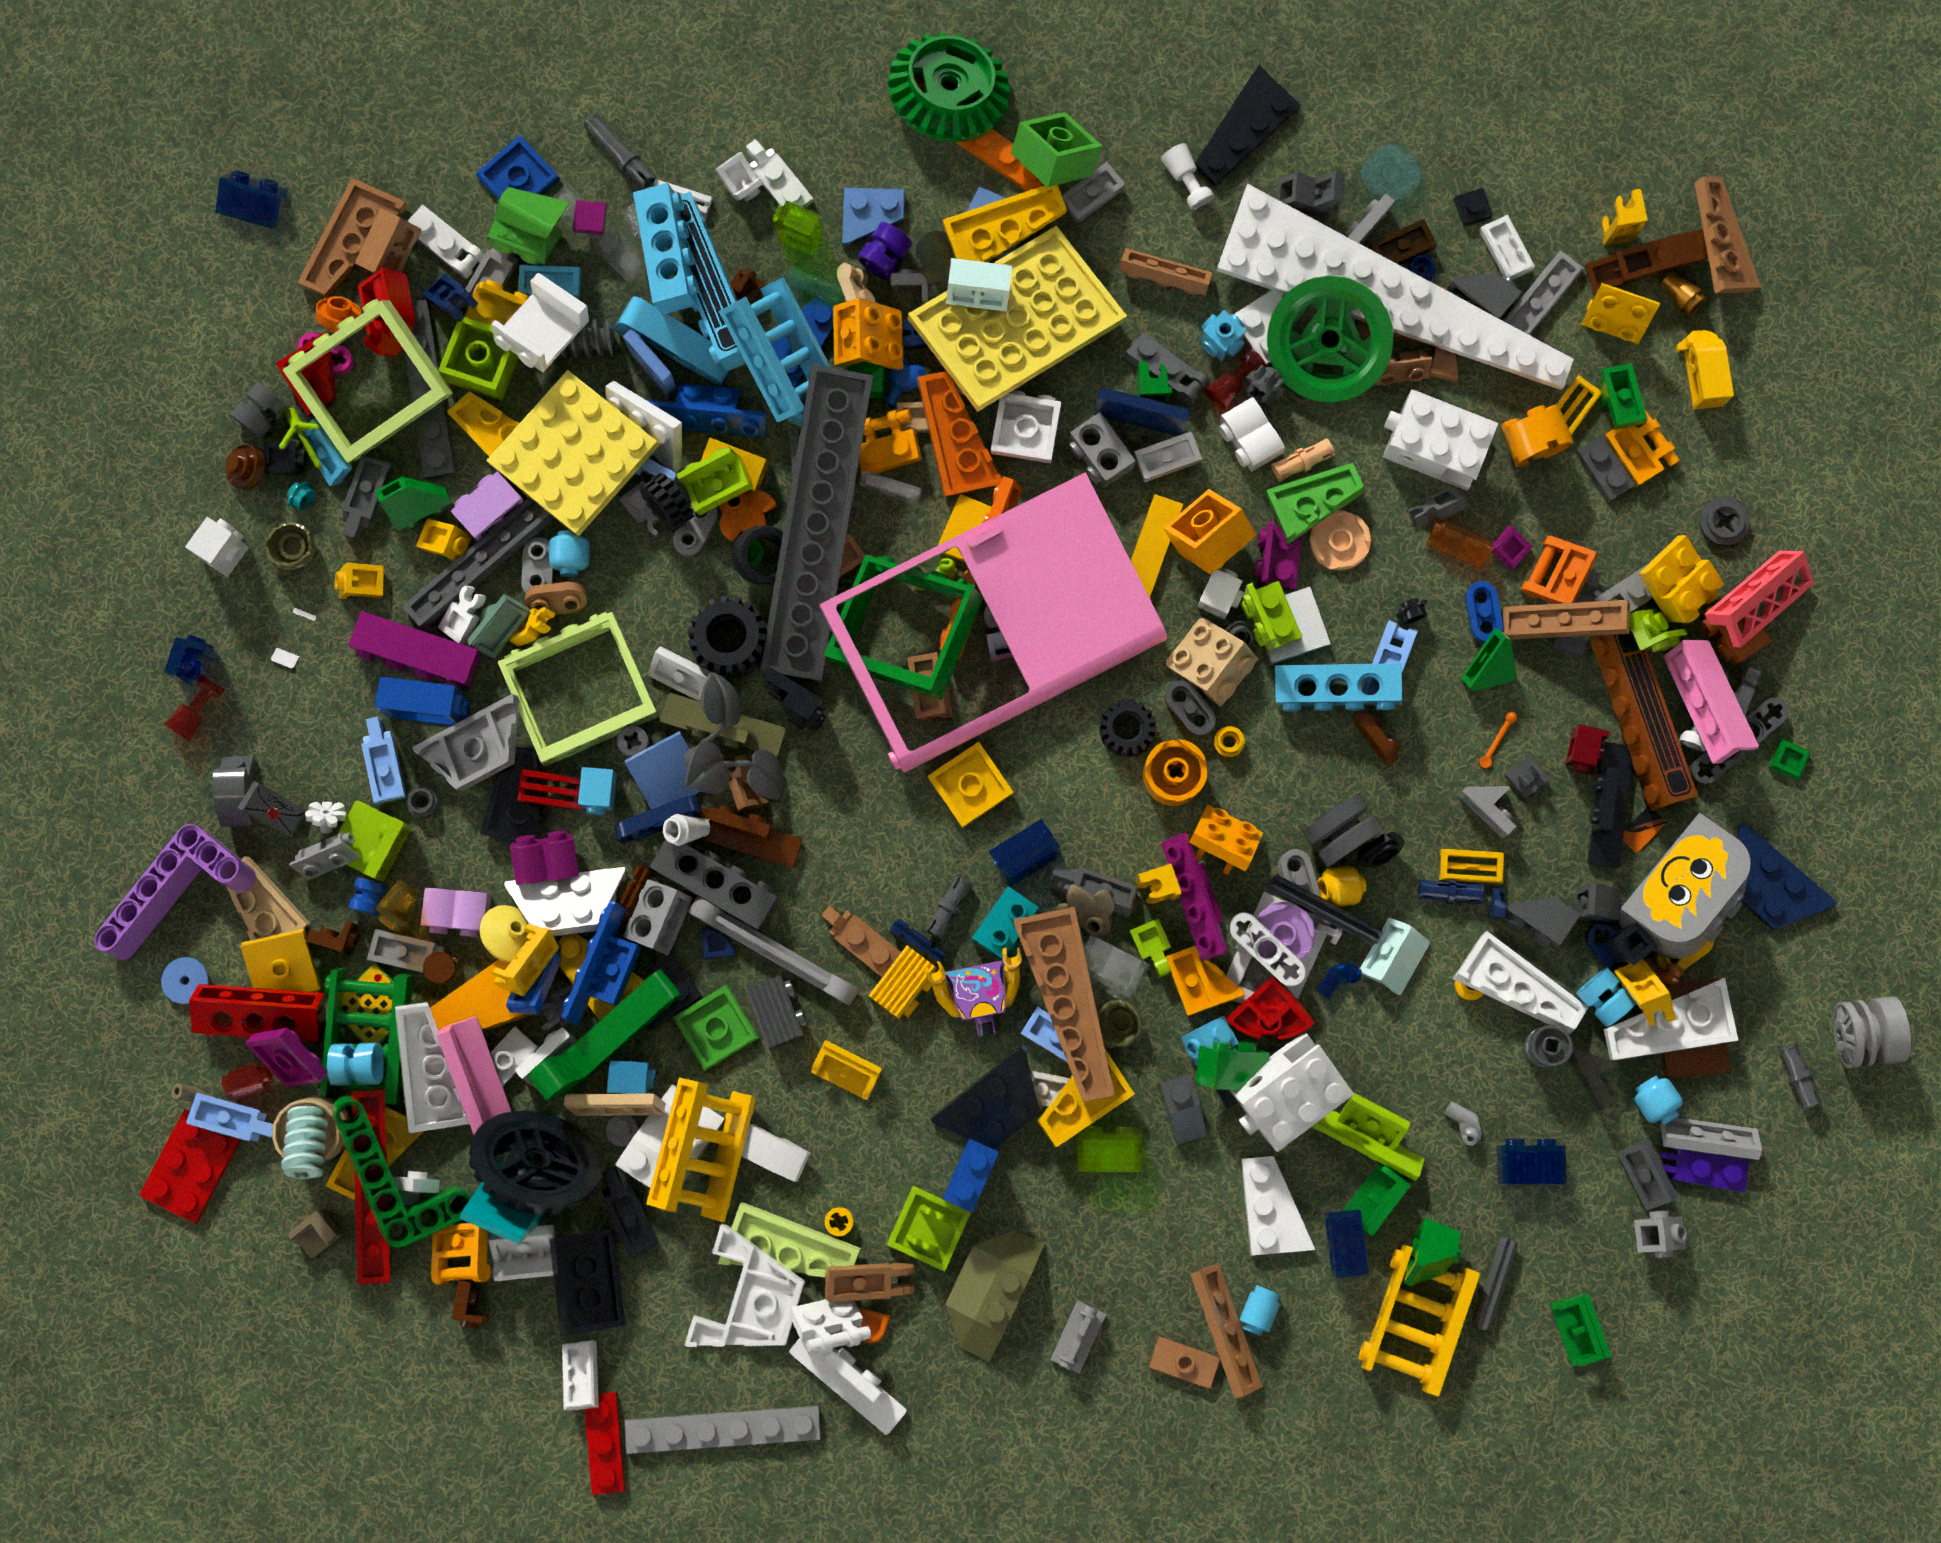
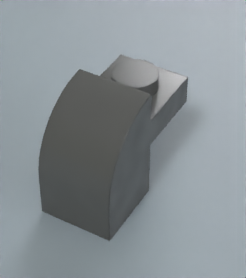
M1335 170L1321 177L1313 178L1300 172H1295L1278 179L1276 199L1305 215L1332 214L1333 206L1343 203L1345 174Z
M254 755L222 757L220 769H214L213 800L221 827L253 824L254 817L240 810L238 806L252 785L256 768Z

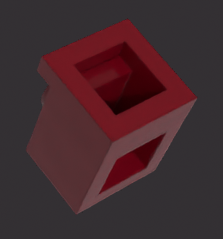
M1581 724L1574 727L1565 765L1573 766L1574 772L1586 775L1592 774V769L1597 763L1600 764L1603 759L1605 746L1601 745V742L1609 737L1610 731Z

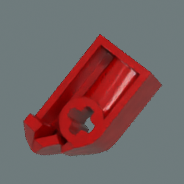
M381 268L358 285L362 308L374 299H378L379 302L381 300H390L412 332L415 314L406 274ZM381 316L366 325L367 336L362 338L363 344L377 355L389 358L396 356L404 350Z

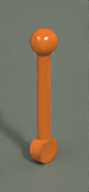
M1511 711L1505 715L1506 721L1487 754L1479 759V765L1482 768L1491 766V757L1510 725L1517 721V714Z

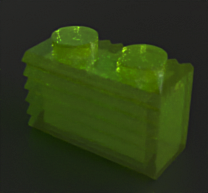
M1086 1127L1084 1133H1077V1172L1142 1173V1134H1135L1134 1127H1116L1115 1134L1103 1133V1127Z

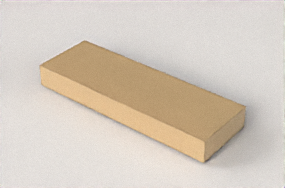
M567 1094L564 1099V1106L576 1116L665 1114L666 1103L655 1094Z

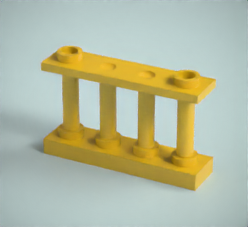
M679 1078L646 1204L676 1212L678 1202L702 1207L700 1216L725 1222L757 1097L732 1091L730 1100L707 1095L708 1084ZM703 1107L726 1112L722 1131L698 1126ZM694 1139L718 1144L714 1163L690 1158ZM686 1170L710 1175L706 1194L682 1189Z
M1402 1245L1401 1250L1395 1249L1392 1255L1390 1267L1394 1268L1370 1341L1363 1342L1358 1359L1362 1360L1361 1367L1372 1371L1374 1362L1416 1377L1423 1384L1421 1390L1439 1397L1480 1273L1463 1267L1461 1273L1456 1272L1453 1274L1447 1271L1445 1275L1433 1278L1432 1280L1451 1286L1450 1290L1454 1291L1451 1303L1446 1302L1443 1305L1400 1288L1413 1247ZM1395 1300L1439 1316L1440 1321L1444 1322L1441 1333L1431 1335L1389 1319ZM1386 1331L1429 1347L1430 1352L1434 1353L1430 1365L1425 1364L1421 1366L1379 1350L1384 1332Z

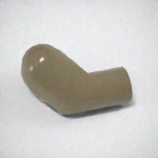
M179 1083L175 1084L171 1090L173 1099L192 1103L196 1093L211 1096L198 1087Z

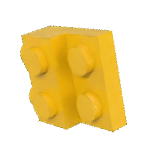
M1678 535L1638 573L1668 622L1690 623L1700 615L1698 609L1703 604L1715 601L1720 595L1718 589L1724 585L1711 561L1701 560L1686 535Z

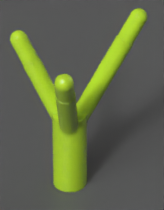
M288 408L284 415L290 425V429L280 443L279 448L285 449L290 439L296 434L302 441L315 467L321 468L322 465L304 433V429L318 430L320 426L314 423L301 422L297 411L294 408Z

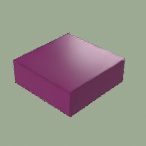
M576 200L572 228L574 233L604 235L607 204L604 202Z
M1507 526L1489 550L1507 568L1514 570L1533 546L1513 526Z

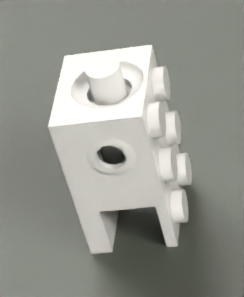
M1412 389L1403 404L1400 414L1390 411L1384 428L1393 432L1383 458L1468 491L1473 479L1476 480L1498 423Z
M1305 1031L1270 1056L1269 1060L1241 1090H1230L1246 1112V1115L1239 1119L1249 1135L1259 1130L1276 1152L1280 1151L1354 1095L1320 1045H1315Z

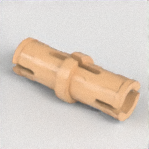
M1326 438L1305 449L1299 448L1295 450V454L1272 463V470L1277 480L1281 482L1301 471H1310L1311 467L1317 463L1334 457V449Z

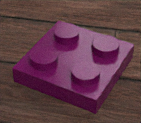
M288 1028L255 1033L245 1042L285 1087L318 1083L327 1075V1071L321 1065V1060L315 1054L309 1052L301 1043L300 1037Z

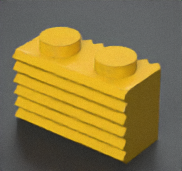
M907 945L869 994V997L899 1020L903 1015L909 1018L919 1005V1002L915 999L920 992L924 990L928 993L932 988L931 982L927 979L924 972V967L927 966L929 973L932 974L936 973L937 967Z

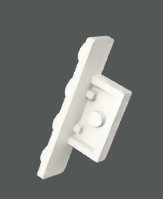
M799 1338L790 1349V1354L881 1432L888 1435L904 1416L906 1408L879 1386L881 1380L868 1369L863 1372L855 1366L854 1363L857 1360L845 1349L841 1348L838 1351L833 1348L832 1352L821 1354L818 1351L809 1354L806 1349V1341L814 1338L802 1341Z

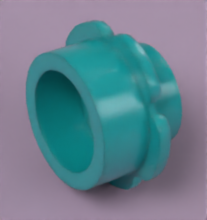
M309 482L295 483L290 487L287 493L289 506L298 508L301 511L307 509L316 496V492L310 488Z

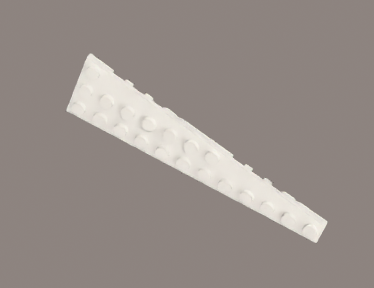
M1247 184L1216 271L1285 295L1298 284L1313 277L1335 275L1353 278V280L1369 286V289L1378 294L1390 313L1395 333L1559 390L1564 388L1574 360L1573 358ZM1358 308L1350 312L1354 319L1366 322L1364 315Z

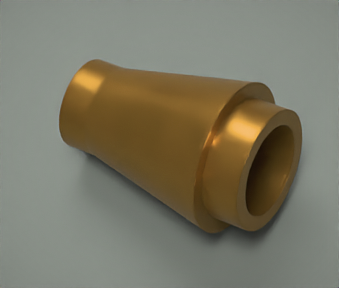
M1674 271L1668 274L1661 282V286L1667 291L1680 313L1685 312L1690 316L1706 301L1702 289L1678 276Z

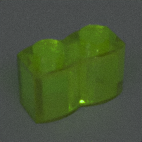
M787 200L784 206H778L773 218V222L776 223L775 232L778 234V240L783 244L813 256L824 234V227L821 226L822 216Z

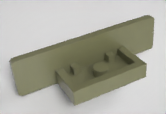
M673 693L668 694L660 717L661 723L692 732L691 736L700 740L707 738L718 728L719 724L712 723L704 714L701 702ZM741 714L737 725L729 726L726 724L725 730L715 739L721 741L722 746L733 750H739V747L755 752L758 750H768L778 757L786 729Z

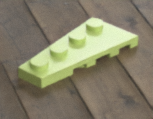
M743 1202L738 1208L731 1227L790 1271L805 1273L810 1276L825 1277L826 1267L855 1265L861 1249ZM722 1256L718 1264L723 1265L734 1264L744 1266L742 1262Z

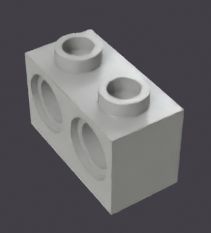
M1101 412L1070 432L1069 441L1071 443L1068 444L1069 449L1076 459L1082 458L1088 465L1086 472L1095 484L1100 482L1106 488L1134 469L1136 460ZM1087 435H1094L1098 438L1099 443L1090 446L1084 443L1083 438ZM1105 459H1111L1116 463L1117 467L1113 470H1106L1100 463Z
M648 879L645 887L640 892L639 901L632 917L627 923L626 932L623 937L669 956L693 898L677 889Z

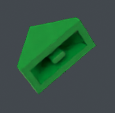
M1497 627L1461 676L1466 685L1474 691L1517 680L1511 640Z

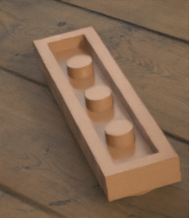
M1628 600L1508 606L1503 609L1502 632L1510 640L1629 634L1630 603Z
M1219 1263L1190 1274L1234 1399L1244 1397L1260 1389L1263 1386Z

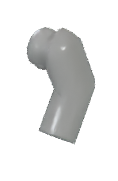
M1451 1101L1444 1115L1459 1123L1461 1137L1466 1145H1476L1482 1137L1478 1116L1474 1112Z

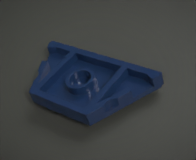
M1745 822L1740 824L1737 831V839L1748 850L1751 861L1744 892L1745 895L1740 902L1771 930L1836 905L1837 902L1751 827Z

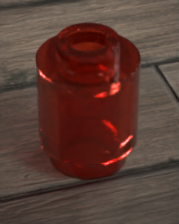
M259 1061L228 1072V1075L222 1077V1087L229 1101L235 1099L241 1101L267 1092L270 1089L269 1084L273 1083L271 1071Z

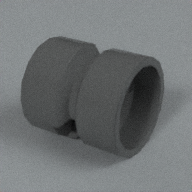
M257 381L246 394L248 400L246 402L240 401L229 415L261 440L272 427L270 421L278 420L287 410L288 406Z
M1546 1025L1533 1029L1525 1036L1523 1041L1525 1058L1532 1065L1539 1068H1550L1565 1063L1570 1058L1573 1050L1570 1035L1563 1028L1556 1025Z

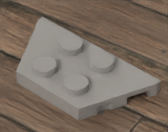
M511 694L412 748L417 755L422 756L428 761L437 773L442 774L446 781L456 790L464 791L514 764L519 697Z

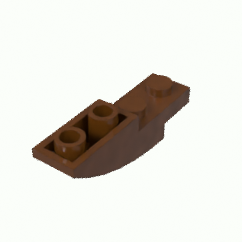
M1703 229L1633 246L1615 252V255L1587 263L1584 267L1594 295L1597 293L1601 283L1616 288L1650 276L1653 278L1709 258Z

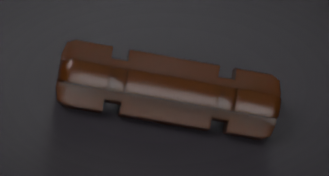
M638 865L632 874L634 878L632 881H629L619 901L621 906L626 909L621 925H627L632 917L631 912L635 910L639 901L640 892L647 880H650L652 872L643 866Z

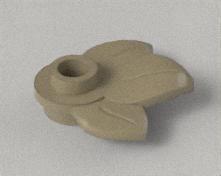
M1072 884L1067 892V903L1059 904L1056 909L1061 910L1075 907L1079 928H1084L1087 933L1096 937L1107 935L1112 928L1111 914L1115 909L1112 896L1106 889L1097 892L1093 896L1084 889Z

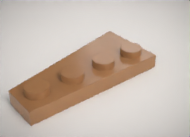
M1703 177L1694 184L1715 294L1749 293L1761 288L1722 177Z
M352 178L297 282L300 287L328 298L357 265L355 261L380 208L399 217L408 207L407 203Z

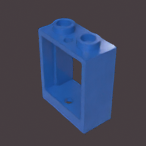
M380 676L375 708L388 718L453 726L468 718L470 702L466 701V696L453 685Z

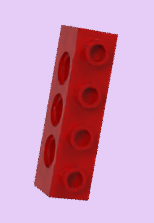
M199 984L189 999L191 1032L201 1033L206 1036L229 1035L237 1038H249L255 1033L288 1028L300 1037L302 1043L318 1042L326 1027L325 993Z

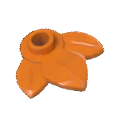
M752 490L737 496L736 498L740 500V503L735 507L728 504L729 501L719 505L722 511L719 522L720 529L729 541L733 542L740 535L741 531L744 532L756 526H766L764 513H768L777 507L776 502L769 494L761 490Z

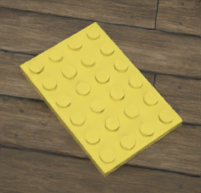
M1057 226L994 262L995 264L1012 265L1007 311L946 304L947 291L908 313V321L977 412L1126 322L1127 315Z

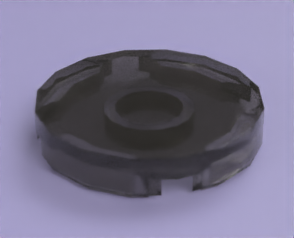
M934 230L920 238L916 244L915 255L917 260L920 258L922 264L920 269L923 275L937 287L948 289L951 258L955 257L946 233Z

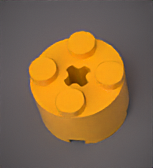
M1544 405L1535 407L1527 411L1528 417L1520 421L1518 418H1514L1501 424L1502 434L1515 467L1529 465L1528 458L1531 457L1535 460L1554 456L1569 448V444L1574 443L1562 411L1557 405L1547 408Z
M1186 740L1162 742L1153 748L1145 762L1142 775L1143 783L1149 795L1161 804L1176 807L1187 804L1196 798L1206 782L1207 764L1204 754L1196 745ZM1177 767L1181 770L1179 773L1180 777L1176 776L1173 779L1169 776V769L1174 770Z

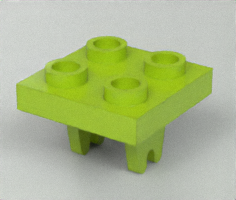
M913 1186L887 1245L945 1272L971 1212Z

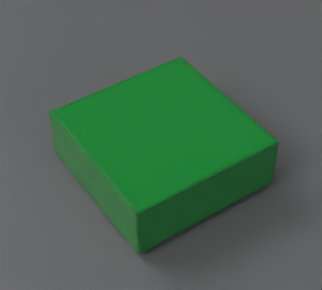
M1781 739L1768 768L1797 781L1802 775L1811 751Z

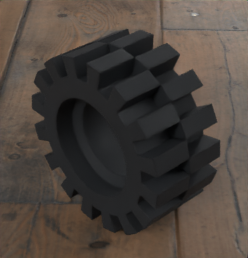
M659 473L640 487V493L646 501L647 507L651 508L652 514L658 517V521L661 524L663 523L665 528L671 532H675L694 517V511L690 507V502L685 499L684 493H681L680 488L673 484V480L668 478L666 474Z
M1122 699L1118 700L1116 704L1112 703L1103 713L1100 722L1099 734H1101L1102 743L1107 746L1110 752L1113 751L1120 757L1121 755L1132 757V755L1142 754L1144 750L1148 749L1156 733V720L1151 715L1152 711L1150 708L1146 709L1144 703L1134 702L1135 699H1129V701ZM1131 717L1138 722L1140 731L1134 739L1125 740L1117 734L1115 727L1121 718Z

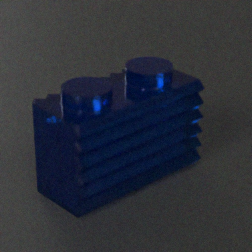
M1505 1139V1145H1496L1497 1184H1567L1566 1145H1557L1556 1139H1537V1145H1525V1139Z

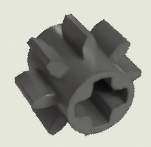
M1261 365L1257 371L1253 369L1246 378L1250 383L1246 391L1249 397H1253L1257 403L1269 405L1272 400L1277 401L1284 392L1280 388L1284 380L1281 379V374L1272 367L1265 368Z

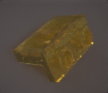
M399 879L376 906L375 910L381 914L378 920L392 931L395 930L398 933L401 930L411 932L414 927L401 918L400 915L402 912L408 914L418 902L416 896L420 891L411 884Z

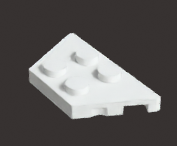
M625 867L579 872V876L547 880L525 885H516L515 880L506 881L505 887L529 924L548 928L553 936L597 931L602 910L607 907L610 900H616L615 893L621 881L625 882L627 874Z

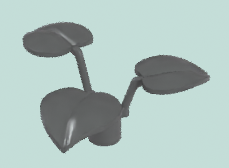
M708 673V679L702 689L701 705L706 717L712 723L719 724V726L707 738L702 739L701 743L696 747L686 750L684 763L687 767L684 787L712 795L720 794L728 786L729 771L727 767L746 766L750 768L747 773V783L754 793L767 800L782 798L784 791L783 772L778 759L773 753L768 750H758L753 753L752 762L749 760L723 761L720 748L711 742L725 730L726 724L729 726L738 724L741 717V703L736 690L725 678L716 673Z

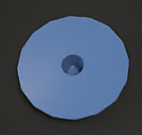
M189 957L178 958L170 962L164 969L161 978L162 989L166 997L171 1001L179 1004H188L190 997L199 984L208 985V973L204 965L198 960ZM186 978H189L188 984L184 983Z

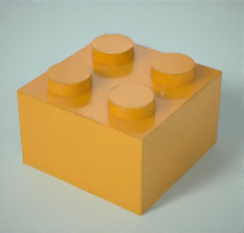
M1210 489L1163 527L1177 552L1210 575L1220 569L1227 560L1246 547L1257 536L1243 510Z

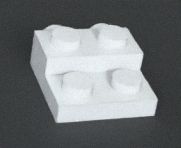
M1013 390L1001 397L997 411L991 454L1051 463L1061 402L1055 401L1054 397L1048 395H1039L1038 398L1029 397L1024 392Z

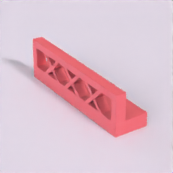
M1778 551L1705 613L1708 624L1726 626L1733 647L1741 648L1815 584L1805 552ZM1799 571L1802 581L1795 586L1796 572ZM1783 586L1781 598L1777 602L1775 599L1778 587ZM1764 602L1762 616L1758 618L1756 616L1759 604ZM1742 618H1745L1744 630L1740 633L1737 623Z

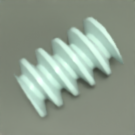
M298 1106L291 1108L287 1112L289 1122L286 1123L285 1131L287 1134L284 1138L286 1146L283 1148V1156L285 1158L282 1160L281 1168L288 1177L309 1179L323 1175V1170L315 1167L324 1163V1157L317 1155V1153L324 1152L326 1148L323 1143L317 1142L327 1138L326 1132L318 1130L328 1127V1121L320 1118V1116L324 1115V1111L321 1108Z

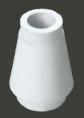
M679 814L672 815L665 821L663 826L665 839L677 846L706 837L710 832V824L707 819Z

